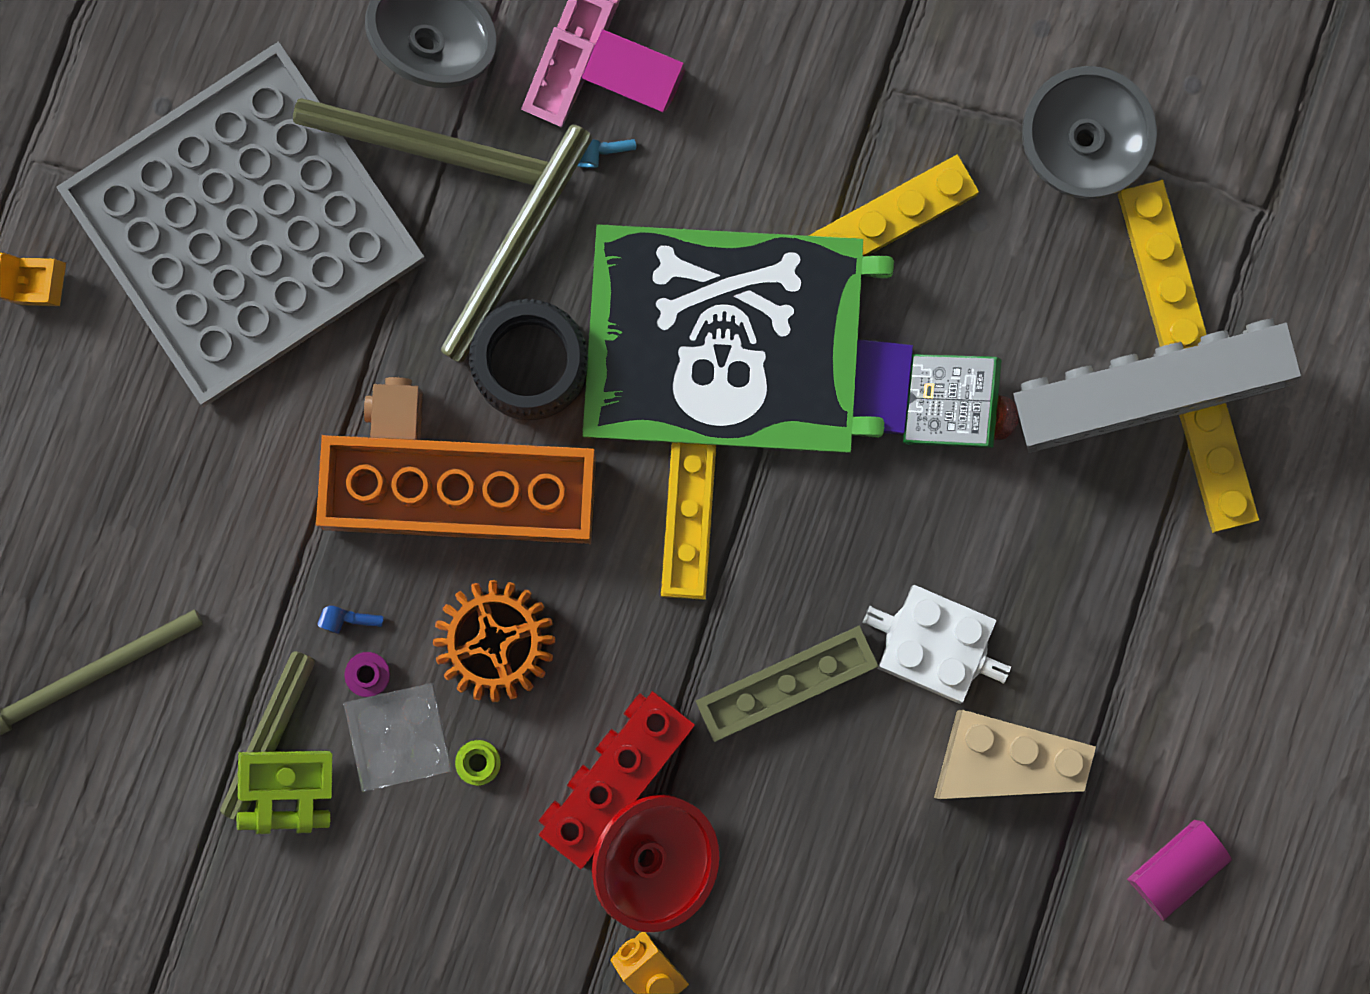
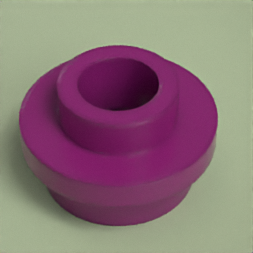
M362 652L352 657L346 665L345 682L348 688L356 695L373 697L383 692L390 680V668L385 659L380 655L372 652ZM364 666H371L375 672L374 679L369 683H363L359 678V672Z

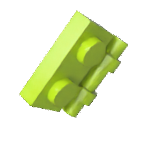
M330 751L238 752V799L240 801L256 800L255 812H237V830H255V834H270L271 829H296V833H311L312 828L330 827L329 810H313V799H331L332 753ZM297 799L295 811H272V800Z

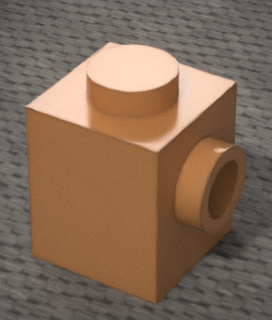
M389 377L385 378V384H373V395L366 396L364 402V421L371 423L370 438L421 439L423 392L419 386H412L411 379Z

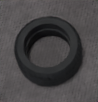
M521 299L496 308L484 318L472 338L469 364L477 388L493 408L515 419L540 420L561 412L579 395L587 377L588 352L581 330L565 311L541 300ZM523 325H539L554 331L563 341L567 351V366L560 381L550 390L534 396H520L508 392L496 380L491 365L492 353L498 341L510 330Z

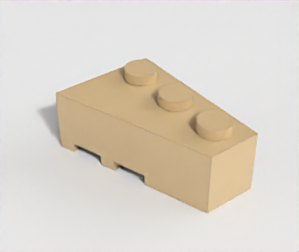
M959 710L956 712L934 798L947 799L1085 791L1096 746L969 711Z

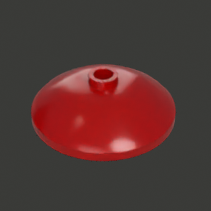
M667 795L649 796L627 805L607 824L598 840L593 856V885L602 907L620 924L640 932L665 931L685 922L704 904L717 877L719 845L715 831L710 821L697 807L677 797ZM646 850L645 859L639 863L638 858L641 852Z

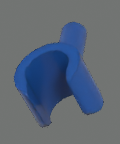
M327 606L322 610L317 624L321 628L339 634L344 621L358 625L382 627L383 616L354 613L353 611H347L336 606Z

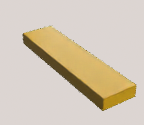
M672 443L661 597L706 600L716 445Z

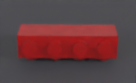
M653 691L647 698L641 693L637 695L623 713L630 719L619 734L613 729L606 734L595 749L601 754L600 758L591 769L584 764L580 767L567 784L573 792L562 805L555 800L538 821L545 826L539 833V836L580 869L593 856L598 840L607 824L619 811L637 800L695 726V724Z

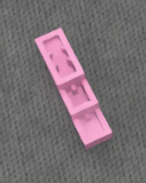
M620 0L567 1L558 26L553 28L521 110L563 127L585 81L582 79V75L601 30H608Z

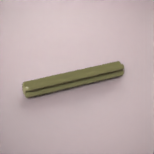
M298 651L291 653L246 752H275L315 665V660L312 657ZM238 771L220 808L221 814L235 821L237 819V812H247L252 801H240L238 799Z

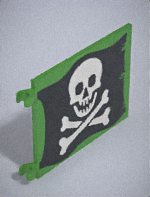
M597 225L583 437L851 453L852 435L873 438L882 437L884 433L883 418L853 417L861 276L890 278L894 269L893 258L890 256H863L864 239Z

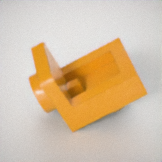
M0 253V299L18 305L60 306L66 263L57 259L19 258L7 253Z
M641 932L635 938L626 941L610 960L622 980L635 994H679L689 985L683 975L657 948L646 932Z

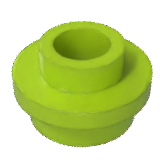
M474 740L463 745L455 759L458 775L462 780L471 785H484L491 782L499 773L501 759L497 749L489 742L483 740ZM475 754H482L487 761L485 769L480 772L473 770L470 765V760Z

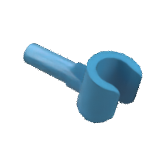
M592 139L577 167L597 168L599 154L608 155L610 153L636 150L635 139L610 143H600V141Z

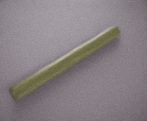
M303 98L297 100L293 111V122L298 125L531 185H536L549 163Z
M571 125L568 128L441 347V351L446 356L457 362H463L470 352V345L475 331L484 318L495 309L590 145L593 136L587 130L577 125Z

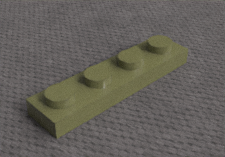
M859 625L702 697L695 702L713 741L716 742L878 667V664Z

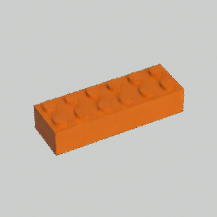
M322 435L316 526L325 531L591 544L596 453L594 449Z

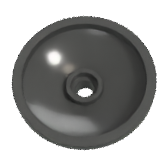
M370 0L366 10L365 30L372 49L387 67L414 83L434 88H452L465 85L484 73L493 58L496 48L494 24L490 15L478 0Z
M1096 66L1071 68L1047 80L1032 97L1022 124L1024 150L1030 165L1037 175L1053 189L1063 194L1083 199L1111 196L1129 187L1148 166L1155 150L1157 127L1153 109L1140 88L1124 75ZM1077 135H1088L1091 138L1092 144L1087 147L1080 145L1077 141Z

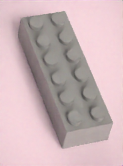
M1273 318L1246 325L1247 330L1243 331V334L1229 337L1227 330L1202 336L1198 346L1184 349L1182 342L1156 348L1154 357L1139 361L1137 354H1131L1111 360L1109 369L1093 372L1092 366H1084L1065 372L1066 380L1049 384L1047 377L1022 383V391L1013 394L1028 453L1293 386L1301 377L1287 322L1275 325Z

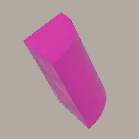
M602 29L582 79L664 113L673 100L686 70L683 62Z
M1193 820L1127 880L1164 921L1230 863L1232 859L1210 828L1203 821Z

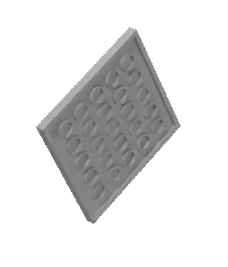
M279 41L56 187L203 407H206L426 261L424 255L344 137L293 122V111L298 99L303 98L319 102V100Z

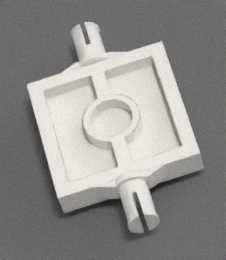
M916 585L911 587L904 606L895 616L869 606L864 617L863 624L870 625L887 633L886 649L877 669L958 704L963 703L971 681L979 673L1004 684L1008 677L1006 674L1010 672L1011 666L986 656L987 642L996 623L995 619Z

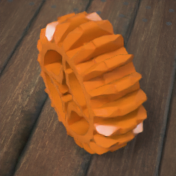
M496 580L489 581V594L483 595L481 586L478 583H474L471 585L474 599L469 601L467 596L459 591L455 596L463 606L458 611L448 604L443 607L445 613L453 616L451 623L448 624L440 620L436 621V628L448 631L447 638L433 639L434 646L447 647L448 653L436 657V662L439 665L452 662L453 667L446 671L444 674L445 679L450 681L459 674L463 676L457 686V690L461 693H464L471 683L475 684L473 698L476 700H481L484 696L485 688H490L491 701L499 702L501 698L500 688L505 687L509 698L512 700L516 699L518 693L514 684L520 682L524 689L531 691L534 686L526 676L533 672L540 678L545 677L546 672L536 666L538 659L540 658L546 662L553 661L554 656L552 654L541 651L542 644L552 645L556 643L555 636H542L541 634L542 629L553 625L552 619L544 618L537 621L535 616L540 614L545 609V606L542 602H538L531 608H528L526 604L532 596L529 590H524L518 599L513 598L516 585L512 582H508L504 595L499 594V585ZM500 604L512 607L523 615L527 623L518 626L502 627L498 625L490 605ZM477 610L480 624L479 634L473 640L458 646L462 625ZM487 620L491 628L497 629L496 633L499 635L502 632L507 636L516 633L500 643L501 651L499 653L502 663L499 655L492 654L493 649L491 648L487 650L482 647L473 649L483 645V642L489 639L488 632L490 629ZM531 636L529 655L523 665L513 673L509 660L510 649L515 643L523 640V638ZM487 655L491 658L495 668H497L500 678L486 679L476 675L465 665L463 659Z

